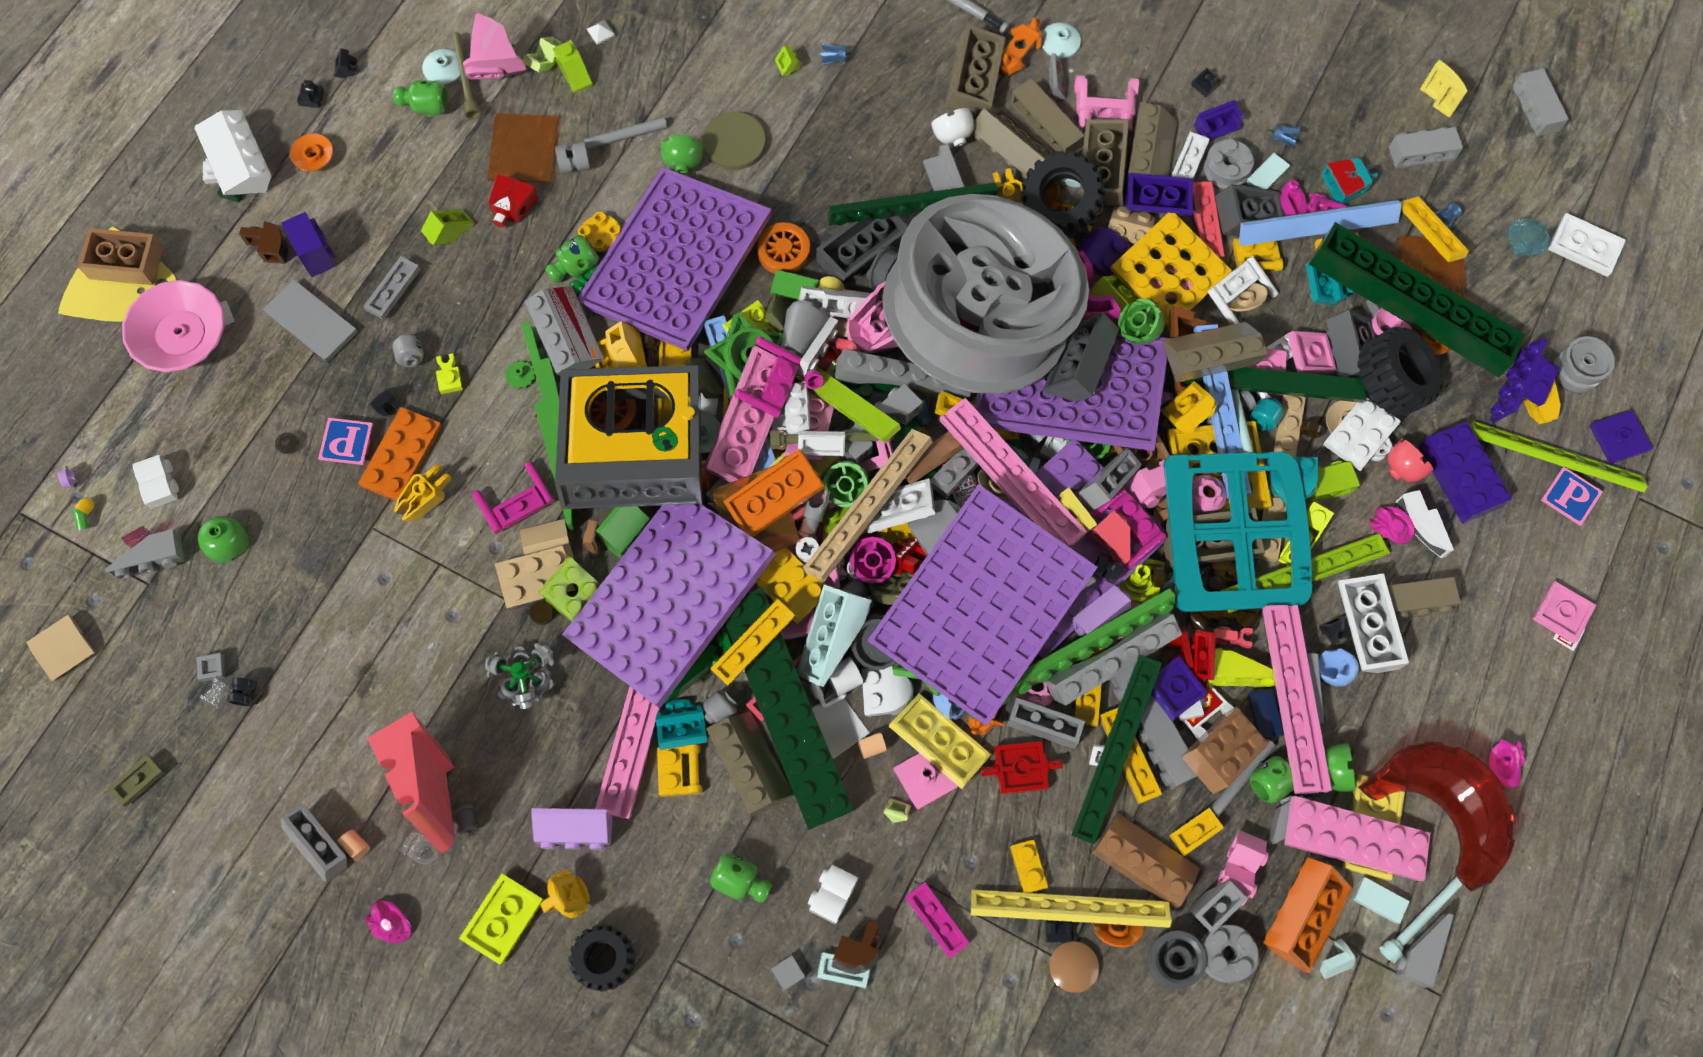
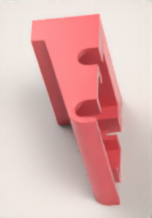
M410 712L367 739L378 762L385 770L388 768L391 770L385 774V777L396 800L403 807L414 801L413 805L403 812L404 816L442 854L450 849L455 841L446 775L448 771L455 767L443 747L416 715Z

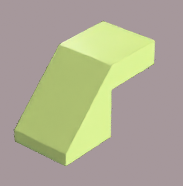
M553 37L541 38L536 53L524 54L523 62L537 72L549 71L556 64L553 48L563 43Z

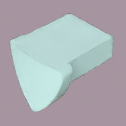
M1342 939L1334 941L1338 955L1322 962L1320 972L1324 979L1349 970L1355 964L1356 958Z

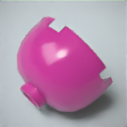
M864 538L851 551V569L863 582L872 584L884 582L896 570V551L889 542L882 538Z

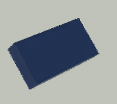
M1273 690L1250 692L1248 699L1256 729L1265 739L1282 737L1284 733Z

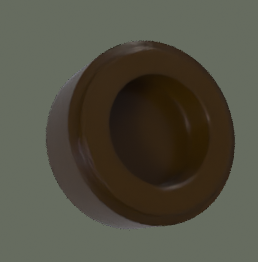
M1309 421L1302 422L1300 427V433L1310 438H1320L1324 430L1321 425Z
M1153 565L1151 567L1152 586L1154 588L1164 587L1163 565Z
M538 601L531 606L529 614L532 621L537 625H546L552 621L554 610L548 602Z

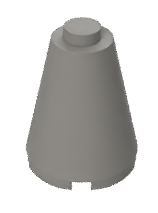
M795 301L787 309L781 345L782 348L803 358L829 319L822 308L816 309L813 307L814 303L809 301Z

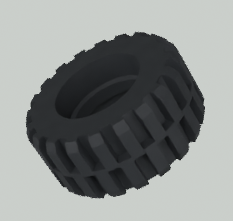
M1057 151L1055 156H1051V153L1045 155V160L1042 162L1038 159L1034 163V170L1029 168L1026 173L1027 179H1023V191H1021L1023 205L1045 216L1060 228L1065 235H1069L1070 238L1076 237L1075 233L1081 231L1082 234L1088 231L1087 226L1095 225L1097 222L1096 217L1101 216L1103 212L1102 206L1105 205L1104 183L1100 171H1097V166L1093 162H1088V158L1084 155L1077 157L1076 152L1069 151L1068 155H1065L1064 151ZM1061 179H1071L1080 183L1083 187L1084 195L1079 204L1067 211H1054L1045 205L1043 196L1052 183Z
M1394 327L1368 340L1362 346L1358 355L1359 377L1363 380L1362 385L1365 390L1367 389L1368 396L1371 400H1375L1379 408L1385 409V412L1396 416L1409 415L1433 403L1438 398L1443 386V381L1441 380L1443 376L1442 370L1439 369L1440 363L1434 356L1435 352L1432 348H1429L1428 342L1425 339H1421L1417 332H1412L1409 328Z

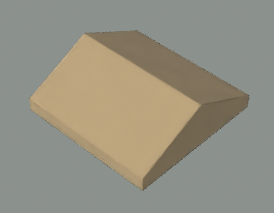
M565 519L520 530L524 555L563 545L567 558L571 557L574 559Z

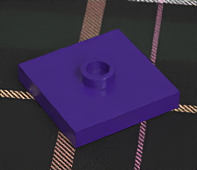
M1632 410L1590 425L1610 465L1647 453L1653 449Z
M1177 656L1160 669L1151 692L1153 698L1171 721L1209 694L1180 656Z

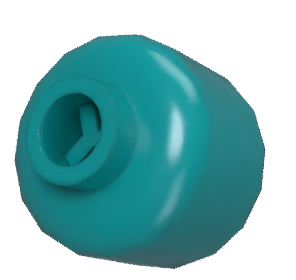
M1271 397L1263 398L1258 401L1250 417L1252 421L1256 422L1258 430L1270 431L1277 427L1284 416L1282 404L1277 399Z

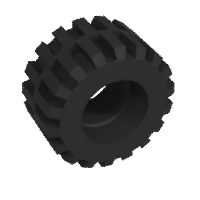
M608 925L592 926V929L582 931L583 934L575 938L576 943L574 946L571 945L570 951H572L571 956H569L571 973H574V978L584 987L601 992L610 989L614 990L618 985L624 984L626 982L625 979L632 973V966L635 965V951L632 948L631 941L624 933ZM601 943L610 944L616 951L614 966L604 974L592 971L588 962L591 950Z

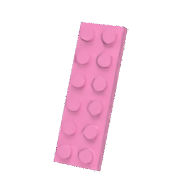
M757 346L753 347L736 390L741 389L760 399L777 357ZM733 394L703 469L740 488L745 487L749 482L774 416L742 401Z
M1293 796L1290 801L1284 845L1412 880L1425 881L1430 833Z

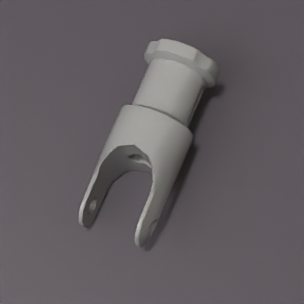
M830 490L827 491L824 502L818 508L814 506V496L807 500L803 512L804 520L800 531H797V535L817 540L816 532L819 523L823 521L830 498Z

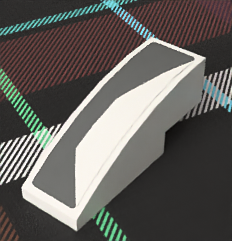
M1420 490L1403 494L1395 502L1397 507L1411 518L1415 527L1414 534L1440 558H1444L1454 550L1437 508L1427 509Z

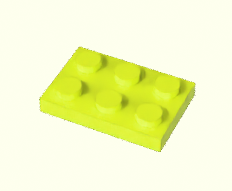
M501 874L459 939L499 965H503L544 899L506 875Z

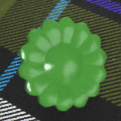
M514 362L505 371L506 382L512 388H526L535 380L534 368L528 362Z

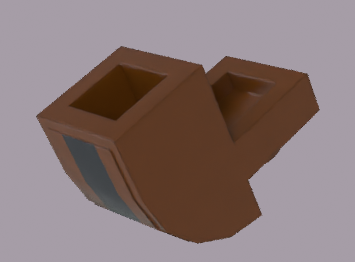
M264 221L262 229L256 226L240 228L239 235L246 245L258 246L257 253L264 262L286 264L288 244L281 231L275 225Z
M869 921L861 943L842 935L833 957L832 967L850 974L865 973L871 969L876 963L880 951L876 949L881 936L877 933L879 924Z

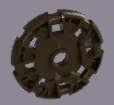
M1229 560L1199 565L1203 588L1208 592L1221 591L1238 584L1236 565L1231 564ZM1210 572L1212 577L1207 580L1205 574ZM1226 572L1234 574L1233 578L1225 577ZM1250 609L1248 613L1242 610L1228 613V610L1202 611L1200 613L1186 612L1188 622L1196 630L1213 631L1214 628L1218 629L1217 627L1225 626L1231 628V631H1238L1239 633L1244 628H1253L1260 618L1258 616L1259 611L1262 609ZM1234 619L1237 625L1232 626L1229 621ZM1209 620L1216 622V627L1209 625Z

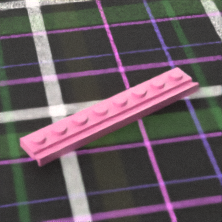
M966 398L952 407L944 416L940 417L939 421L1025 517L1068 547H1071L1086 535L1087 531Z
M1298 605L1265 606L1262 610L1289 764L1292 770L1295 794L1332 791Z
M629 687L595 808L607 810L611 816L627 820L631 818L656 726V714L660 711V708L632 687Z

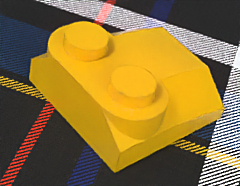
M1193 381L1191 385L1161 409L1160 412L1181 434H1190L1205 419L1214 415L1217 404L1206 390Z

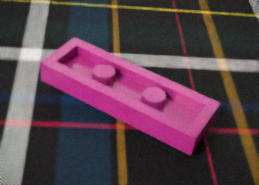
M925 882L905 896V899L949 959L970 944Z

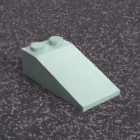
M824 584L797 669L798 676L824 687L865 623L866 616L870 611V599Z

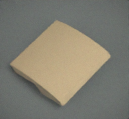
M69 614L26 642L34 657L52 681L96 653L82 635L83 631Z

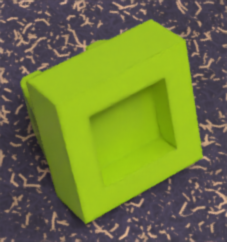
M783 46L775 58L782 76H789L791 72L799 70L802 62L797 60L798 54L793 52L791 46Z

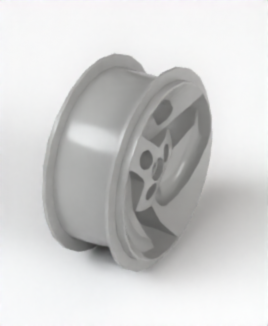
M980 194L948 197L929 205L910 222L902 235L897 260L886 278L882 296L884 318L894 341L906 357L927 375L948 386L969 392L1001 394L1022 390L1041 380L1057 364L1066 346V339L1077 329L1087 310L1089 285L1086 268L1077 249L1062 230L1045 216L1019 202L998 196ZM953 251H961V252L956 256ZM937 264L945 266L949 273L937 275L933 271L932 266ZM1033 285L1042 297L1029 303ZM957 315L963 320L979 326L978 333L961 326ZM994 324L1001 325V326H1003L1005 329L999 328V327L995 326Z

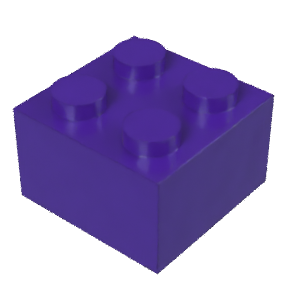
M305 211L281 222L297 256L311 277L336 267L332 260L335 258V255L315 218L310 219Z

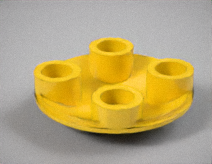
M603 212L595 213L593 217L587 219L578 228V234L584 236L596 252L609 250L621 231L617 220L605 215Z

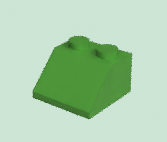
M637 506L615 507L596 532L602 546L621 559L650 522V519Z

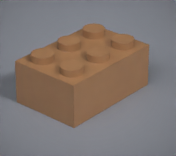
M88 228L77 267L88 279L153 285L163 246L154 234Z
M1236 707L1223 714L1181 757L1211 793L1214 794L1229 787L1269 743L1240 709Z

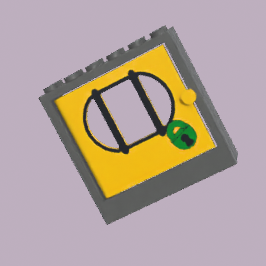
M698 365L561 370L555 485L561 509L702 504L701 387ZM688 397H690V406H688ZM654 398H669L672 404L671 413L663 424L654 428ZM646 399V428L639 430H614V400ZM607 400L605 430L597 427L589 417V407L592 401ZM688 420H690V459H688Z

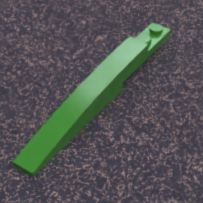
M529 321L521 325L542 397V401L534 403L555 479L560 393L550 358H545L542 347L538 348L537 342L541 341L537 329H533ZM563 509L567 526L570 532H574L575 509Z

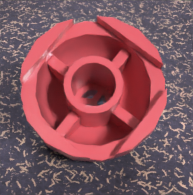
M1403 438L1394 444L1387 456V462L1391 468L1388 472L1397 481L1401 478L1405 482H1419L1433 472V467L1429 462L1424 464L1422 453L1407 440L1403 441Z

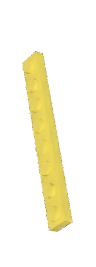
M986 890L971 891V915L1168 928L1171 926L1169 902Z

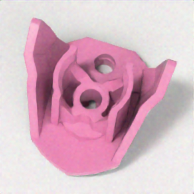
M479 13L476 14L472 31L470 58L463 62L466 77L475 80L498 79L524 72L526 65L515 54L504 26L489 17Z
M886 281L877 286L875 291L865 299L847 321L848 340L853 341L860 350L866 353L889 352L899 348L884 318L882 296Z

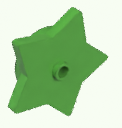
M740 313L733 315L726 339L704 351L710 359L725 370L731 397H733L753 347L757 346L777 357L776 354L757 345L756 339L761 336L780 346L783 338L782 333L763 332L754 328Z

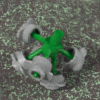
M536 643L534 645L535 650L532 653L527 652L523 646H517L514 655L508 659L509 666L507 665L506 658L502 657L500 651H496L495 655L486 659L485 668L488 671V678L492 679L494 675L501 676L506 670L511 671L513 678H503L499 681L501 687L497 695L500 699H512L515 701L512 703V706L520 705V709L525 708L528 710L530 707L535 706L534 701L541 700L540 696L543 695V692L552 689L554 681L550 678L551 672L545 669L534 674L529 673V667L535 663L541 667L548 663L550 666L554 665V660L552 659L554 656L553 652L547 645L541 646L539 643ZM526 678L530 679V686L535 692H527L524 681Z

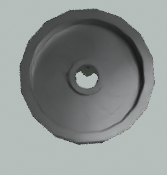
M884 613L868 614L865 623L852 642V650L856 659L863 666L872 670H884L896 663V661L867 642L886 615Z

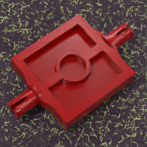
M1042 741L995 746L994 766L981 767L980 772L981 777L995 775L999 782L1000 795L1048 790V771L1062 769L1063 765L1061 764L1062 759L1047 760L1043 751Z

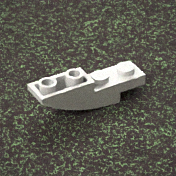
M801 286L799 301L814 303L813 307L818 310L822 308L828 316L849 318L871 293L845 289L842 292Z

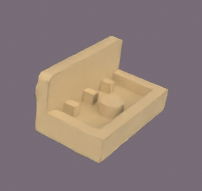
M1114 206L1108 229L1115 232L1126 242L1135 244L1154 226L1155 217L1146 212L1139 213L1127 210L1125 207Z

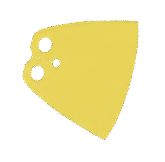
M111 227V228L109 229V230L120 231V230H118V229H116V228H114V227ZM161 261L159 262L153 285L88 279L77 268L63 295L58 313L86 319L123 322L129 307L141 295L137 293L140 287H143L146 291L154 287L159 279H166L168 282L177 280Z

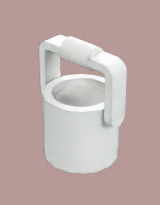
M847 657L838 663L828 679L836 696L825 701L823 698L824 694L819 685L810 681L811 685L809 687L814 698L818 699L823 707H828L845 698V693L862 685L863 679L851 657Z

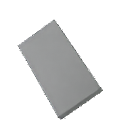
M294 279L262 309L269 317L327 363L358 333L356 328Z

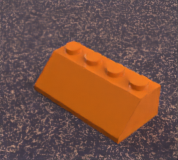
M1307 857L1304 865L1299 870L1297 879L1289 889L1288 896L1283 906L1279 909L1271 929L1266 934L1264 944L1274 954L1305 973L1310 974L1353 888L1333 866Z

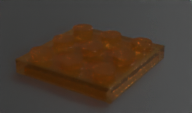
M1399 236L1396 239L1397 259L1465 298L1463 258L1448 263L1427 238Z

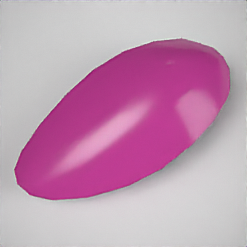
M1291 180L1284 185L1281 192L1282 208L1286 216L1305 214L1307 208L1305 195L1299 187V183Z

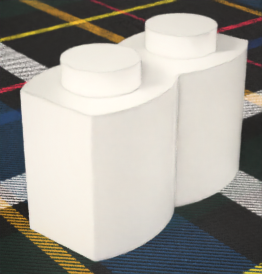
M159 454L133 464L140 494L146 506L153 509L178 500L177 492H179L177 482L171 478L173 467L168 459L165 460Z
M831 865L829 870L827 868L824 869L819 879L822 885L818 892L813 891L808 904L811 905L810 912L837 925L858 882V877Z

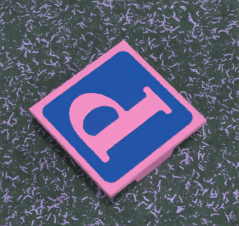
M328 418L318 460L363 465L365 456L368 455L373 423Z
M1562 467L1541 501L1581 526L1603 491L1566 467Z

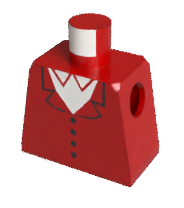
M497 174L488 202L491 212L495 215L492 222L501 228H504L508 220L516 223L521 222L538 199L535 186Z

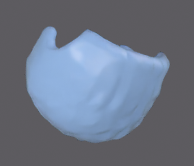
M1344 649L1326 650L1318 659L1320 678L1330 685L1336 687L1346 686L1358 675V660Z

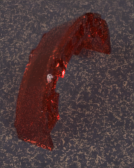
M1434 741L1409 745L1390 757L1358 787L1372 800H1381L1397 792H1413L1437 803L1447 813L1456 828L1460 844L1456 876L1471 892L1491 884L1512 853L1515 843L1513 839V826L1516 825L1513 807L1508 804L1503 792L1505 788L1484 762L1460 747L1454 748L1443 745V742Z

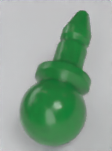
M599 264L590 268L583 275V278L578 276L577 280L569 283L568 286L573 287L577 297Z

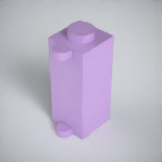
M1114 585L1072 618L1074 630L1078 633L1079 638L1130 611V595L1125 590H1120Z

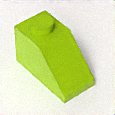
M572 40L553 48L556 63L574 94L593 86L582 58Z
M463 209L431 211L421 232L433 245L450 244L471 229L475 222Z

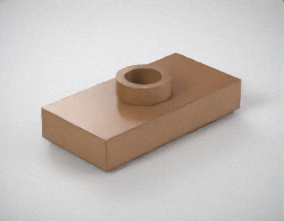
M589 520L583 544H585L590 556L598 557L602 547L596 532L599 524L597 521Z

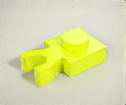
M453 353L449 354L450 359L447 363H443L441 356L436 357L437 363L442 369L436 371L441 394L463 390L460 370L458 367H454L456 362Z

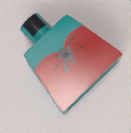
M1355 158L1328 163L1321 176L1335 201L1345 205L1368 191L1372 184V179L1378 176V171L1374 165L1365 168L1361 159Z

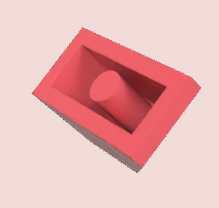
M1113 511L1089 534L1113 560L1122 562L1123 566L1130 560V526L1122 514Z

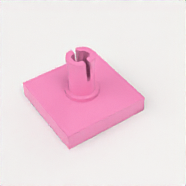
M920 753L893 768L917 811L959 787Z

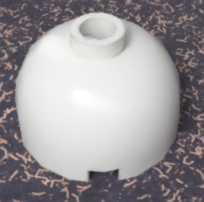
M969 108L954 110L955 114L948 116L946 113L935 119L931 124L936 138L944 144H954V147L965 144V139L974 130V120Z

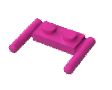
M759 336L756 339V344L778 355V357L775 359L760 399L741 389H737L734 395L742 401L778 418L802 358Z
M532 461L526 462L525 468L536 486H532L499 504L493 510H491L480 490L473 492L472 495L495 534L500 533L504 528L511 527L555 501Z
M1124 487L1110 501L1089 512L1095 520L1110 507L1111 512L1115 511L1126 518L1127 524L1130 526V533L1140 545H1143L1125 564L1127 568L1135 566L1167 538L1133 497L1127 494Z

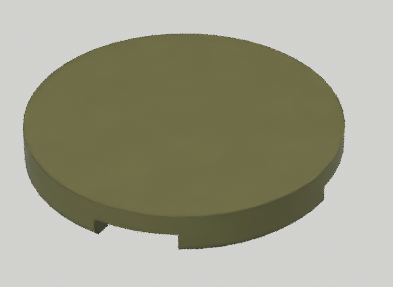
M728 112L721 114L710 121L703 133V147L709 160L722 166L723 169L741 170L750 167L765 150V133L761 124L755 118L745 113Z
M918 558L919 560H921V562H920V566H921V564L923 563L924 560ZM894 571L892 576L884 582L869 583L868 587L872 598L879 603L893 605L914 574L905 571L900 576Z

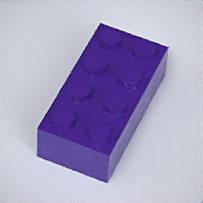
M1467 421L1427 437L1419 446L1425 460L1433 467V474L1462 524L1498 510L1512 500Z

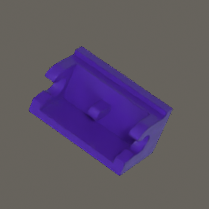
M1232 100L1198 113L1194 123L1198 134L1212 141L1240 130L1242 125L1239 120L1243 119V115L1236 104L1237 102Z

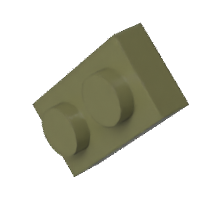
M146 754L107 789L122 806L127 807L165 772L151 756Z

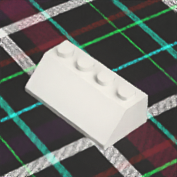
M242 110L219 111L195 126L196 133L223 195L266 193L271 174Z
M1384 574L1339 580L1338 586L1361 670L1364 672L1381 673L1399 670L1409 663Z

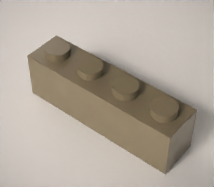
M1032 78L1012 91L1010 104L1056 154L1057 151H1064V154L1068 155L1069 151L1075 152L1082 147L1085 135L1081 128L1074 125L1069 116L1060 110L1056 102L1049 98L1043 91V88L1036 84Z

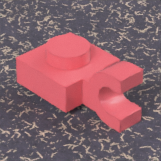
M1220 626L1217 627L1218 629L1214 628L1213 630L1216 633L1215 644L1226 646L1234 644L1247 649L1252 647V642L1245 641L1243 635H1251L1253 628H1244L1239 633L1238 631H1231V628Z

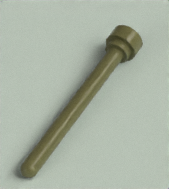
M455 32L453 34V41L466 100L463 112L466 119L474 120L481 116V110L477 102L474 101L470 79L466 77L463 62L466 58L461 35Z
M770 430L771 449H780V446H785V444H798V434L784 435V432L779 430ZM869 432L845 433V442L879 441Z

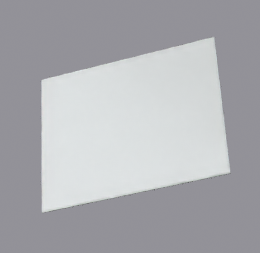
M834 692L833 694H831L829 697H827V698L824 699V700L826 701V700H828V699H830V698L836 696V693ZM844 698L828 707H823L819 703L812 708L833 759L869 734L867 728Z

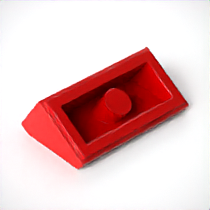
M1195 630L1194 675L1196 678L1214 680L1216 633L1210 630Z

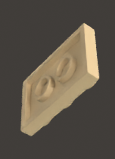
M563 545L495 563L507 609L545 599L538 591L567 559ZM574 583L567 586L566 593L575 591Z

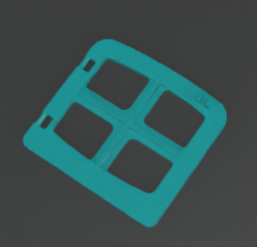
M1284 452L1172 455L1165 459L1163 467L1176 603L1179 610L1183 612L1262 609L1265 606L1273 605L1300 606L1305 604L1312 594L1311 547L1303 485L1296 460ZM1267 458L1268 466H1257V459ZM1188 461H1200V468H1189ZM1275 471L1279 474L1287 511L1286 520L1256 522L1250 519L1245 483L1246 472ZM1225 473L1227 475L1231 512L1229 522L1195 524L1193 522L1192 481L1194 474ZM1255 539H1289L1291 550V586L1284 589L1259 590L1256 587L1252 542ZM1199 541H1230L1234 545L1238 589L1236 591L1208 592L1203 588L1195 543Z

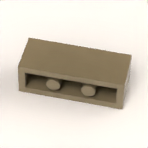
M1454 577L1387 586L1397 620H1403L1408 618L1409 615L1417 614V617H1425L1431 615V612L1438 611L1440 614H1448L1461 604Z

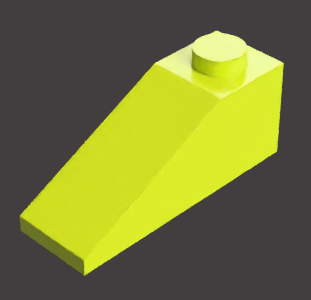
M1215 648L1214 680L1205 679L1206 686L1274 687L1276 685L1273 669L1234 651H1224L1221 648Z

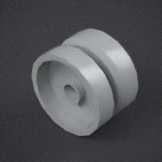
M1585 336L1575 339L1556 357L1553 363L1560 367L1556 380L1564 388L1572 392H1589L1608 377L1614 369L1615 357L1612 350L1605 342L1595 337Z

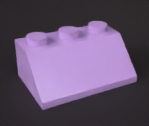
M532 808L533 838L536 844L541 845V849H555V845H565V849L579 850L580 846H589L590 850H604V846H611L613 817L607 810Z

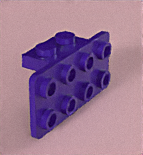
M1541 338L1538 341H1533L1526 348L1519 350L1513 366L1506 374L1507 380L1498 392L1499 399L1491 409V422L1495 423L1516 412L1520 407L1523 397L1538 406L1545 404L1560 368L1541 357L1547 339Z

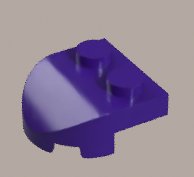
M1099 228L1085 234L1080 239L1077 250L1079 252L1084 251L1092 264L1093 270L1102 277L1112 276L1113 272L1109 268L1126 253L1130 244L1112 230Z

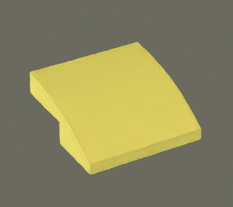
M1441 60L1434 65L1420 90L1436 100L1433 107L1449 118L1467 93L1462 80Z

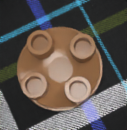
M1076 941L1066 942L1058 946L1051 954L1049 963L1050 974L1054 982L1062 990L1072 993L1083 992L1089 989L1097 980L1099 962L1093 950L1087 945Z

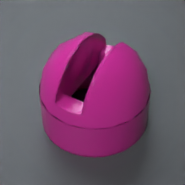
M815 369L806 372L804 378L806 386L809 389L820 388L823 384L822 374Z

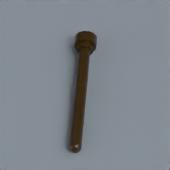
M650 335L642 337L647 367H653L654 353L657 352L660 342L659 339ZM641 399L639 429H645L646 399Z

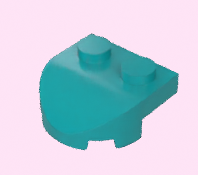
M1309 262L1306 264L1313 303L1330 306L1336 305L1348 298L1350 293L1353 292L1351 289L1308 265Z
M1293 457L1299 466L1306 502L1317 491L1318 457ZM1271 471V492L1273 495L1276 494L1285 503L1280 476L1277 472Z
M680 699L667 703L666 708L661 713L657 712L656 725L660 750L707 743L705 720L700 705L695 706L691 704L690 700Z

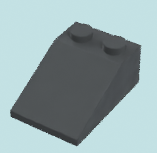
M1234 184L1215 196L1223 235L1239 237L1241 223L1285 217L1280 193L1278 191Z

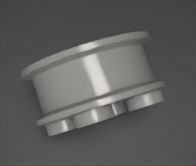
M1233 139L1219 141L1208 152L1204 164V174L1209 182L1212 181V184L1220 189H1225L1231 184L1242 186L1248 180L1253 168V154L1245 144Z
M1234 925L1220 926L1213 934L1208 931L1201 939L1200 943L1205 950L1207 961L1205 972L1214 980L1223 983L1241 981L1250 976L1255 970L1258 962V949L1254 939L1246 930ZM1225 947L1232 951L1233 957L1230 961L1225 959L1223 955Z

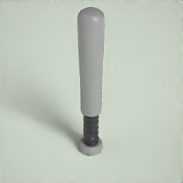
M947 0L981 21L993 25L1003 35L1007 33L1010 27L1008 22H1001L971 0Z

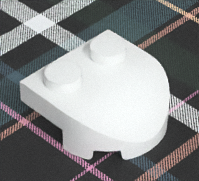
M892 666L884 670L862 669L865 716L897 715L907 706L909 701H912L914 688L911 679L895 676Z

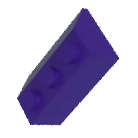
M1129 173L1124 191V206L1127 210L1192 216L1193 178Z

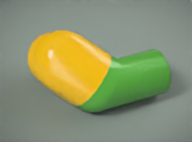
M90 498L81 499L73 508L77 530L89 528L87 516L95 506L94 501Z

